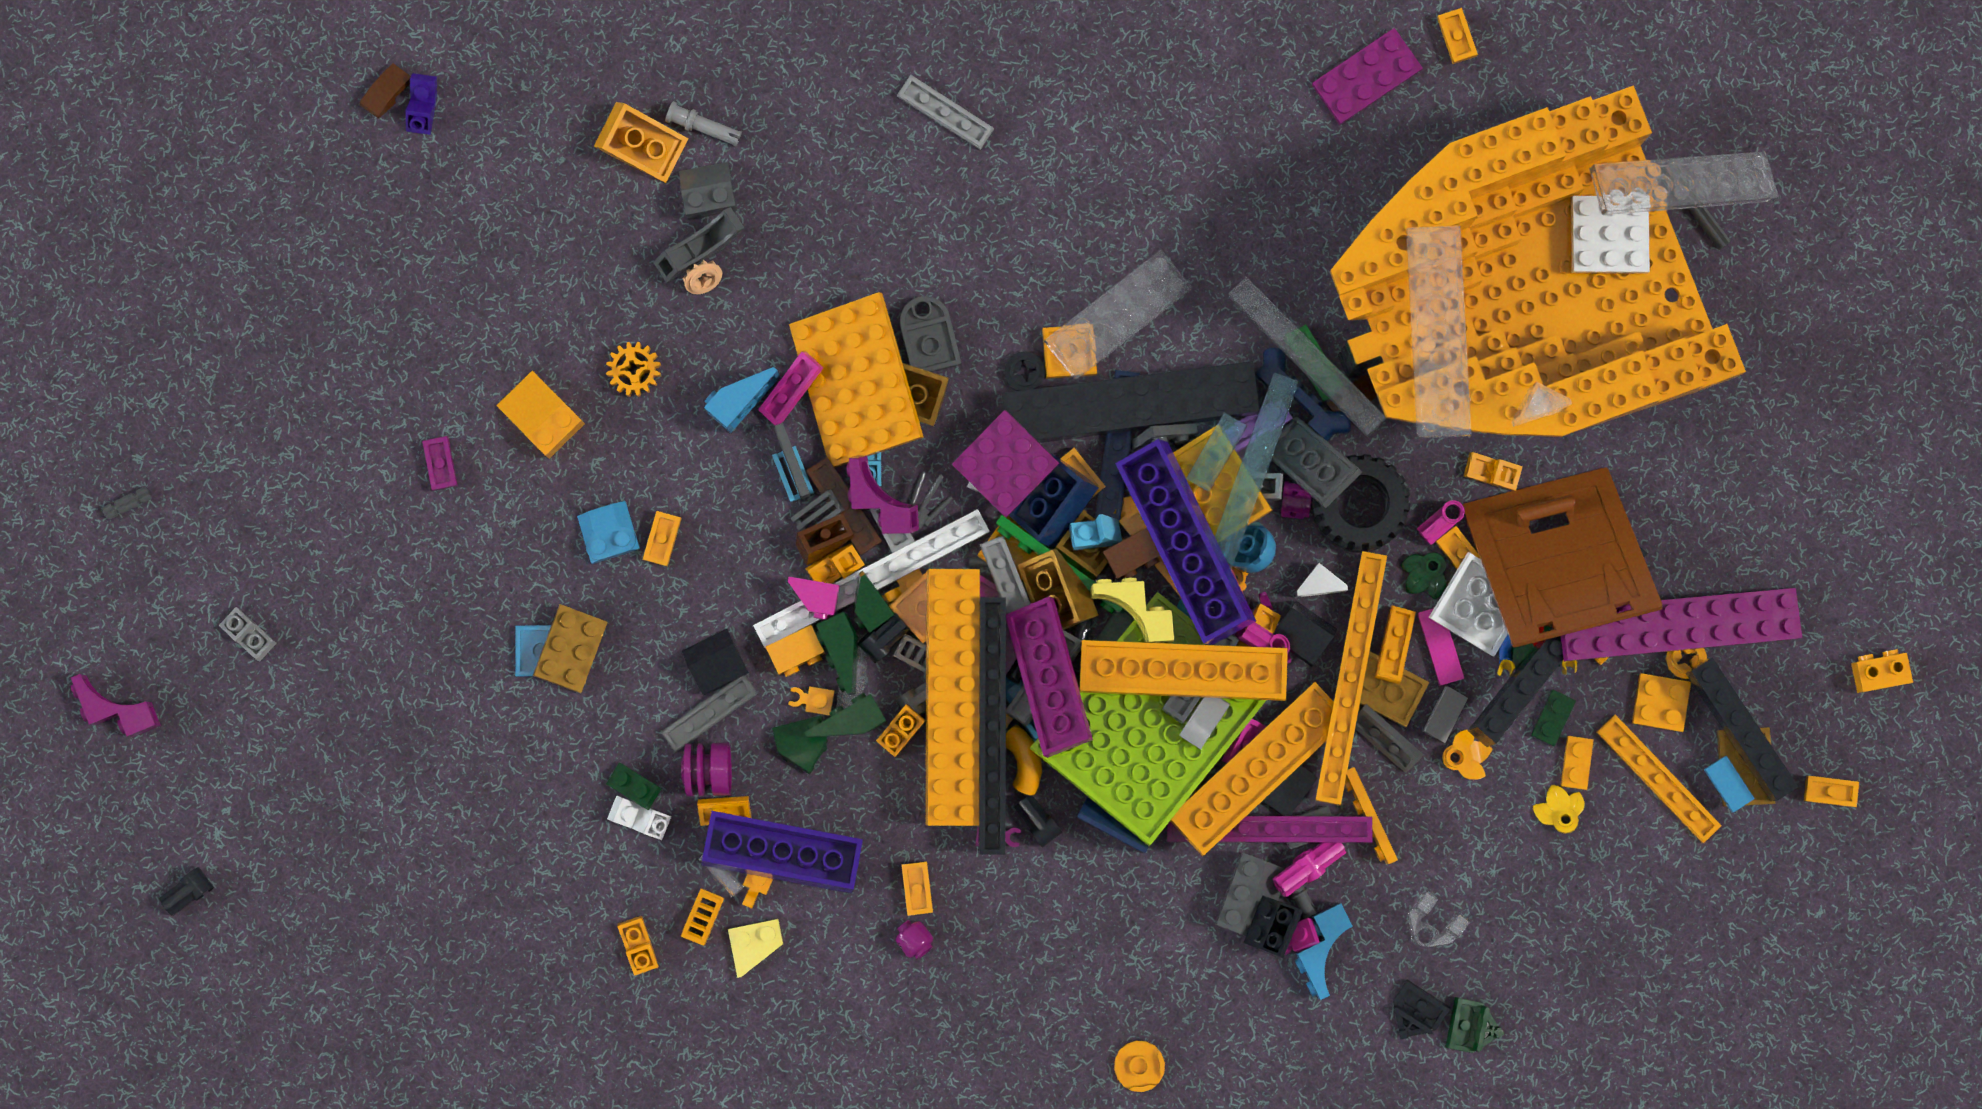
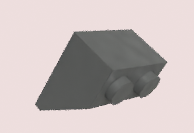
M728 162L679 171L684 209L688 220L718 215L730 207L733 211H737Z

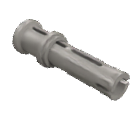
M673 101L671 103L665 122H674L684 126L687 131L695 129L737 146L742 131H737L699 116L697 110L692 109L690 111L677 105V102Z

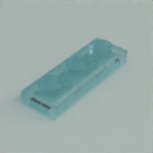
M1224 413L1186 479L1210 492L1247 425Z

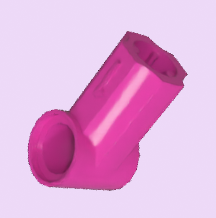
M1455 500L1448 501L1416 530L1431 546L1464 517L1463 505ZM1448 506L1458 508V518L1449 519L1445 512Z
M1255 622L1241 629L1236 634L1238 636L1237 639L1250 647L1288 648L1287 654L1290 650V643L1284 635H1274Z

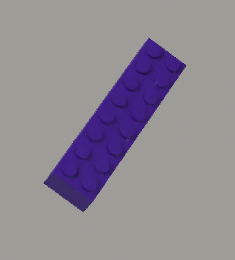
M1157 439L1115 463L1203 644L1214 645L1256 622L1169 443Z

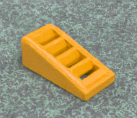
M701 888L681 937L705 946L724 897ZM702 898L715 902V908L702 903ZM700 907L712 912L711 917L697 912L698 908ZM697 917L707 921V926L694 922V918ZM694 927L703 931V936L690 932V928Z

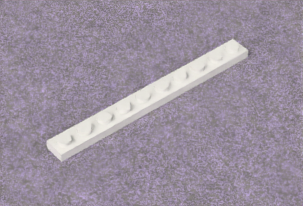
M977 509L853 573L845 579L834 583L840 586L836 612L854 603L858 575L861 571H864L875 588L879 590L989 533L990 531L979 510ZM799 601L753 626L764 648H766V646L821 619L813 618L814 613H810L802 601Z

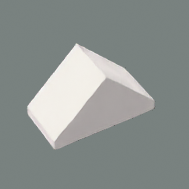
M1318 563L1297 589L1295 597L1348 591V586Z

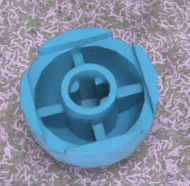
M1253 522L1229 537L1224 545V554L1228 558L1229 563L1236 569L1246 573L1264 570L1273 561L1276 553V543L1273 535L1259 522Z

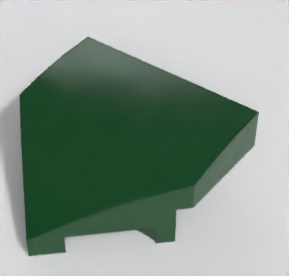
M821 715L772 728L778 754L782 756L783 760L802 768L808 774H811L815 763L821 754L827 750V737L808 738L804 733L809 730L807 725L820 718L823 722Z
M1455 997L1445 1047L1469 1053L1480 1052L1491 1041L1504 1035L1501 1027H1498L1490 1014V1009L1484 1006L1483 1003Z

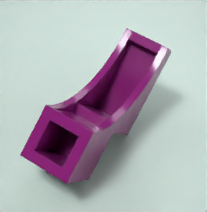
M857 455L849 458L847 475L850 477L851 487L848 490V498L852 504V509L880 508L881 512L878 515V523L882 528V534H901L918 531V505L900 502L885 493L871 473L867 455Z
M78 674L71 677L73 683L70 686L71 691L76 699L79 698L82 706L80 714L89 725H98L119 716L120 719L117 720L118 727L122 734H126L127 737H135L161 726L152 702L145 701L134 705H120L100 695L90 683L87 675Z

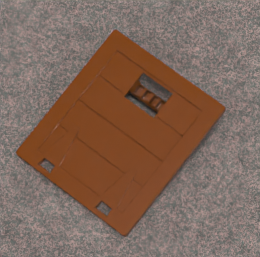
M1607 467L1462 504L1465 511V519L1513 647L1539 642L1662 609L1661 599ZM1566 513L1569 521L1568 525L1531 534L1529 529L1530 521ZM1630 605L1631 610L1617 613V607ZM1553 625L1554 630L1539 633V627Z

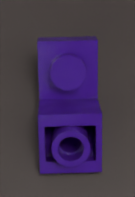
M412 73L410 77V101L406 108L407 132L431 135L437 99L436 76Z

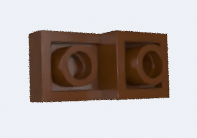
M392 63L363 96L360 106L379 119L396 104L395 97L410 85L411 76Z

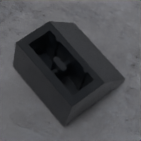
M1262 896L1243 943L1274 957L1284 958L1303 910Z

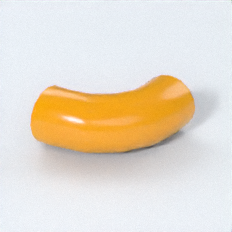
M1015 725L1006 733V748L1010 750L1017 761V773L1012 785L1021 793L1035 795L1042 776V761L1030 749L1035 741L1023 728Z

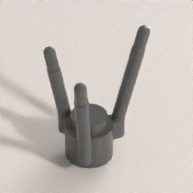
M924 471L920 474L909 504L915 505L926 475ZM943 475L938 476L921 505L916 504L918 505L920 529H922L924 524L929 526L931 521L953 500V497L949 496L927 516L930 511L925 507L941 483Z

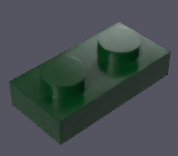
M1552 690L1530 736L1554 747L1576 700Z
M620 762L606 783L647 810L650 809L662 789Z

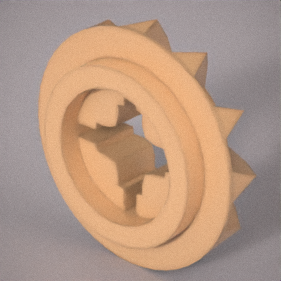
M703 260L699 265L694 264L693 269L686 270L687 275L683 277V281L688 292L703 294L711 291L719 284L722 278V270L713 260L708 263Z

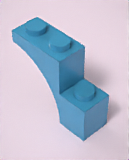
M1341 903L1335 904L1312 916L1318 937L1322 936L1323 940L1299 953L1297 952L1298 959L1294 960L1300 973L1305 972L1309 979L1306 985L1312 997L1317 995L1320 1000L1330 996L1325 982V962L1328 952L1335 940L1352 927Z

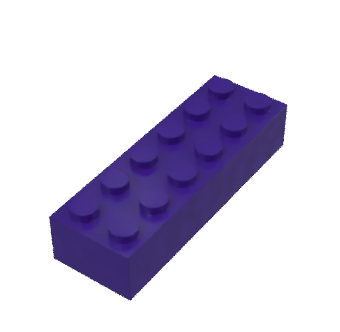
M711 811L701 865L852 894L863 839Z

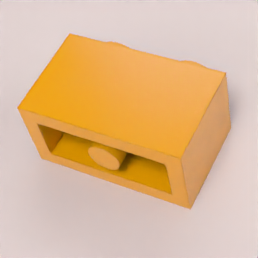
M812 625L766 646L778 674H785L786 677L799 672L798 667L805 663L811 666L822 661L821 655L826 654L817 639Z

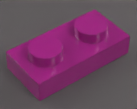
M444 436L422 441L432 491L458 486L449 437Z

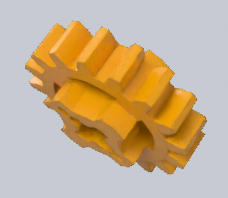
M627 342L626 349L619 345L617 346L618 354L611 352L610 355L614 360L613 362H607L606 365L612 368V370L606 372V375L614 377L610 384L612 386L619 384L617 387L619 393L625 389L628 397L631 396L632 391H635L636 395L640 397L641 390L644 389L647 393L650 392L648 387L650 384L657 386L654 377H661V373L656 371V368L661 367V363L654 362L658 356L656 353L649 355L651 348L648 345L641 349L640 342H637L635 347H632L631 343ZM636 353L645 356L648 361L638 360ZM626 356L624 363L618 366L620 360ZM631 364L640 367V369L636 370L635 375L628 371L632 367ZM649 373L648 378L642 383L641 379L644 374ZM627 377L632 385L623 383L619 378Z

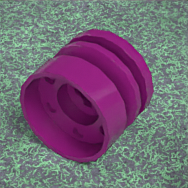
M729 742L712 743L710 754H705L703 743H698L697 755H694L692 743L685 744L684 755L681 761V775L686 796H694L695 785L698 786L699 796H704L706 785H711L713 796L731 795L732 764Z

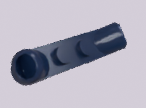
M1267 348L1263 352V366L1255 372L1256 377L1272 393L1281 386L1313 417L1308 426L1327 442L1334 434H1348L1351 431L1350 413L1347 411L1325 412L1320 407L1322 402L1313 394L1308 396L1302 390L1304 385L1295 376L1290 378L1286 375V352L1282 348Z

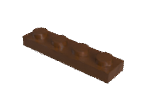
M828 457L806 470L821 495L831 489L845 509L842 513L854 534L851 541L861 556L882 543L861 509H852V504L848 498V488ZM828 497L825 501L828 503L831 500ZM833 505L830 509L833 512L837 508Z

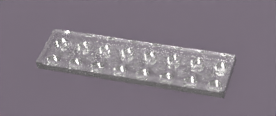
M1765 151L1594 164L1589 168L1602 215L1771 202L1779 198Z
M1460 226L1407 228L1417 438L1471 436Z

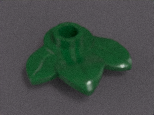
M1430 552L1425 556L1413 554L1401 563V567L1409 572L1406 580L1407 593L1417 594L1427 590L1433 599H1437L1443 593L1446 586V579L1443 574L1446 569V561L1441 554L1437 552ZM1436 561L1438 568L1430 569L1428 566L1429 562Z

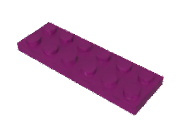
M1049 596L1006 614L1009 632L1043 756L1048 758L1092 741V734L1054 598Z

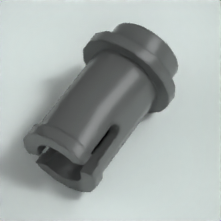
M1302 885L1291 894L1290 899H1294L1298 908L1303 910L1302 915L1306 919L1314 915L1318 910L1307 893L1308 888H1304Z

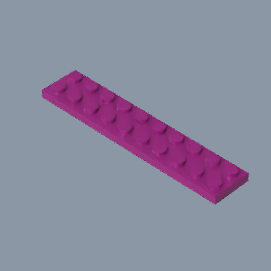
M1796 588L1661 600L1662 609L1659 611L1562 635L1561 643L1565 662L1802 638ZM1628 604L1617 607L1616 610L1617 613L1631 610V607Z

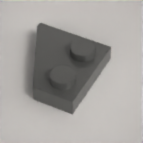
M1197 425L1151 426L1131 440L1132 451L1140 450L1157 439L1166 441L1169 444H1186L1190 442V438L1198 434Z

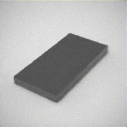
M1298 416L1261 450L1271 462L1325 508L1362 473L1354 463Z

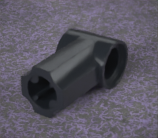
M894 613L892 617L876 630L874 629L865 634L857 645L873 663H876L885 657L891 650V646L910 629Z
M1029 795L1014 806L1042 848L1062 833L1049 814L1047 815L1041 805L1032 795Z
M199 867L187 873L181 878L179 884L159 898L161 905L171 916H174L194 900L197 901L204 897L203 893L206 891L210 892L214 889Z

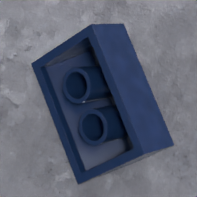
M1051 453L1060 464L1009 516L1037 541L1055 549L1069 530L1070 523L1075 522L1099 487L1082 473Z
M1087 796L1076 818L1138 851L1146 853L1149 847Z

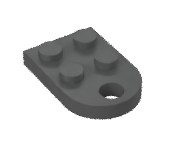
M929 296L917 297L908 302L902 310L900 326L910 365L930 372L962 365L950 315L946 306L938 299ZM925 303L929 306L930 311L926 316L916 314L915 308L918 304Z

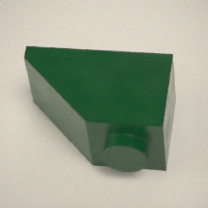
M861 571L858 575L853 605L856 615L853 619L861 629L866 627L871 632L892 617L894 613L864 571Z

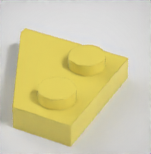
M779 919L728 929L737 978L745 975L783 945Z

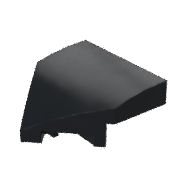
M1408 979L1393 1000L1400 1040L1420 1034H1433V1031L1437 1030L1450 1011L1448 1005Z

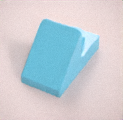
M1099 514L1095 521L1076 522L1069 525L1073 550L1114 546L1122 541L1119 520L1103 514Z

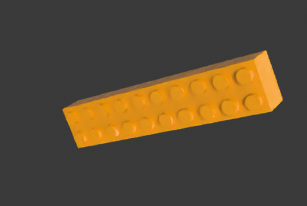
M928 569L926 571V825L979 826L980 569Z

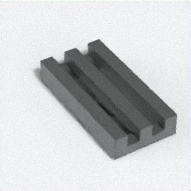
M830 489L791 517V520L796 522L797 529L802 531L807 529L806 526L833 505L837 509L817 524L839 515L845 509ZM828 497L831 501L802 521L801 518Z

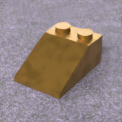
M1057 549L1050 550L1018 564L1031 603L1049 596L1054 598L1062 630L1098 616L1093 599L1090 596V591Z

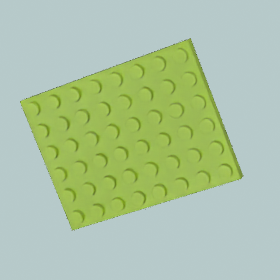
M1157 592L1146 605V611H1149L1151 607H1164L1165 610H1172L1174 641L1172 644L1205 645L1192 619ZM1136 620L1131 623L1117 642L1145 643L1142 631ZM1080 693L1093 740L1048 758L1043 756L1039 738H1037L1030 749L1145 844L1150 846L1266 700L1222 698L1230 706L1202 749H1199L1179 735L1204 697L1199 699L1187 719L1181 724L1161 710L1170 696Z

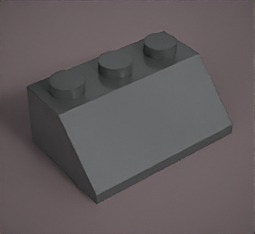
M1241 853L1215 925L1246 936L1262 896L1278 901L1281 893L1274 886L1272 879L1285 869L1262 859Z

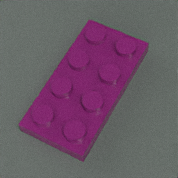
M1393 28L1314 81L1312 86L1341 125L1420 72L1423 67L1397 30Z

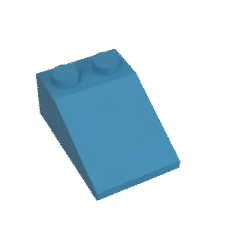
M772 367L725 386L718 392L714 390L706 398L705 403L707 405L704 408L711 417L732 433L780 378L779 372Z

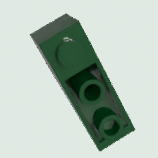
M842 612L816 624L819 630L816 632V636L821 646L825 645L829 652L826 658L831 669L836 668L839 677L836 678L840 690L842 692L846 691L848 695L856 694L858 635L849 615Z
M862 693L851 700L853 703L851 706L845 709L843 706H840L829 712L831 717L822 722L819 718L808 724L809 730L804 733L808 738L861 735L870 732L887 721L872 695L866 696L865 693Z

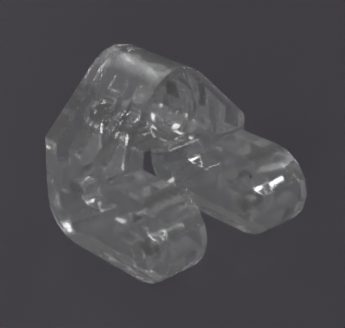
M1428 890L1421 892L1406 914L1411 940L1420 948L1453 943L1464 932L1470 919L1463 916L1460 912L1454 913L1440 934L1436 928L1427 922H1421V919L1431 911L1438 900V897ZM1421 929H1426L1430 934V939L1427 943H1422L1418 938V933Z

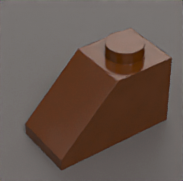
M842 513L798 532L796 546L806 565H810L839 549L854 534Z

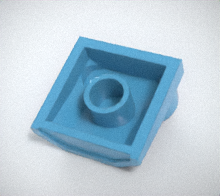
M626 501L600 507L577 516L591 564L640 549Z

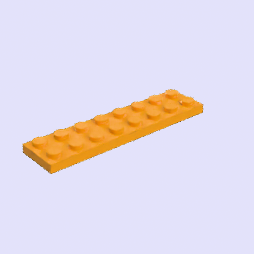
M1082 640L1080 693L1286 701L1288 648Z
M1314 682L1192 795L1170 822L1204 856L1327 741L1334 701Z

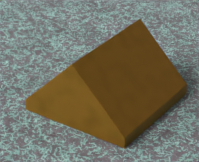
M903 363L919 422L934 426L945 397L949 378Z

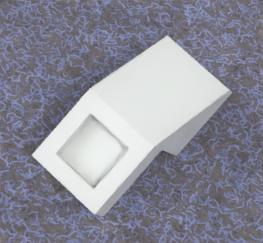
M616 796L607 819L662 840L671 816L651 808L647 810L633 801Z

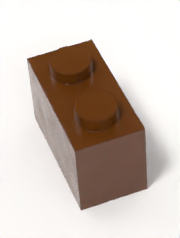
M1147 528L1103 551V555L1117 579L1121 577L1123 579L1131 578L1138 574L1136 572L1137 568L1145 565L1146 569L1160 562L1158 559L1160 554Z

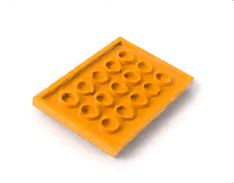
M878 292L789 324L798 356L802 351L807 352L823 367L807 390L826 456L834 468L847 464L851 457L857 455H867L868 457L924 438L882 293Z

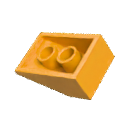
M616 102L594 147L666 183L688 138L629 105Z
M533 370L496 405L549 459L585 424Z

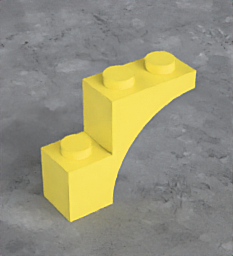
M1125 578L1121 580L1122 582L1112 583L1111 579H1101L1091 586V599H1101L1115 603L1125 609L1136 620L1142 631L1145 643L1172 644L1174 641L1172 610H1165L1164 607H1151L1149 611H1146L1144 581H1137V578Z

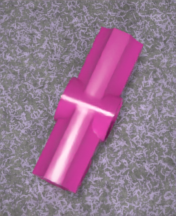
M1320 843L1315 848L1302 852L1293 860L1292 865L1272 879L1274 886L1284 897H1288L1306 882L1310 883L1318 879L1325 873V868L1346 854L1344 845L1342 843Z

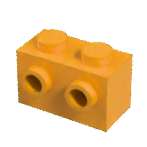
M1898 649L1882 652L1883 657L1874 659L1873 654L1859 656L1858 662L1851 663L1857 693L1913 683L1907 653L1899 654Z

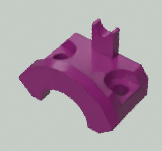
M1285 481L1281 517L1309 518L1312 496L1298 484Z

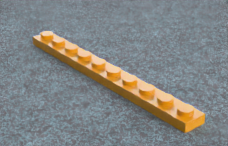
M1362 551L1316 801L1341 806L1387 555Z

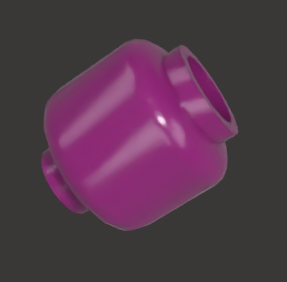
M908 920L897 929L900 933L895 941L908 958L916 957V959H919L933 948L931 944L934 938L921 921L911 923Z

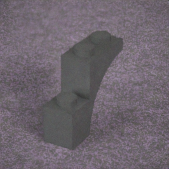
M727 208L702 229L682 242L664 250L653 263L666 283L686 275V270L693 269L694 264L697 265L700 261L720 253L744 229V226L732 208Z

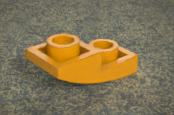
M906 704L876 741L896 757L926 720Z
M639 916L619 923L617 927L634 976L658 968L657 959L643 917Z

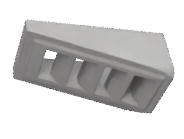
M905 634L894 644L890 654L926 673V659L923 665L918 664L926 650V644ZM908 640L910 644L903 656L900 653ZM917 645L920 648L916 653L914 659L911 660L909 658L915 646Z

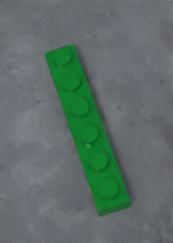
M1003 515L997 520L995 524L999 527L997 532L1008 540L1011 536L1020 542L1017 546L1030 555L1033 551L1039 556L1050 551V549ZM1069 564L1090 591L1091 586L1096 583ZM1099 599L1102 601L1100 606L1110 614L1114 611L1120 613L1122 607L1115 603Z

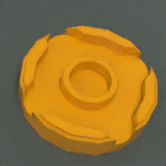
M1136 1040L1125 1044L1118 1051L1114 1061V1071L1117 1079L1124 1087L1135 1092H1145L1153 1089L1160 1082L1164 1075L1165 1062L1162 1053L1155 1045L1147 1041Z

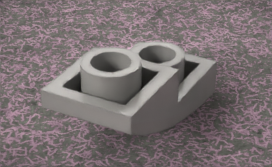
M237 607L219 625L235 642L239 643L259 662L276 645V642Z
M1204 697L1179 736L1202 749L1230 704L1222 698Z

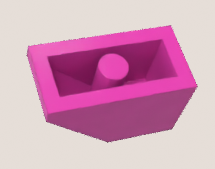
M788 577V583L810 613H814L813 618L827 620L829 616H835L840 590L839 585Z

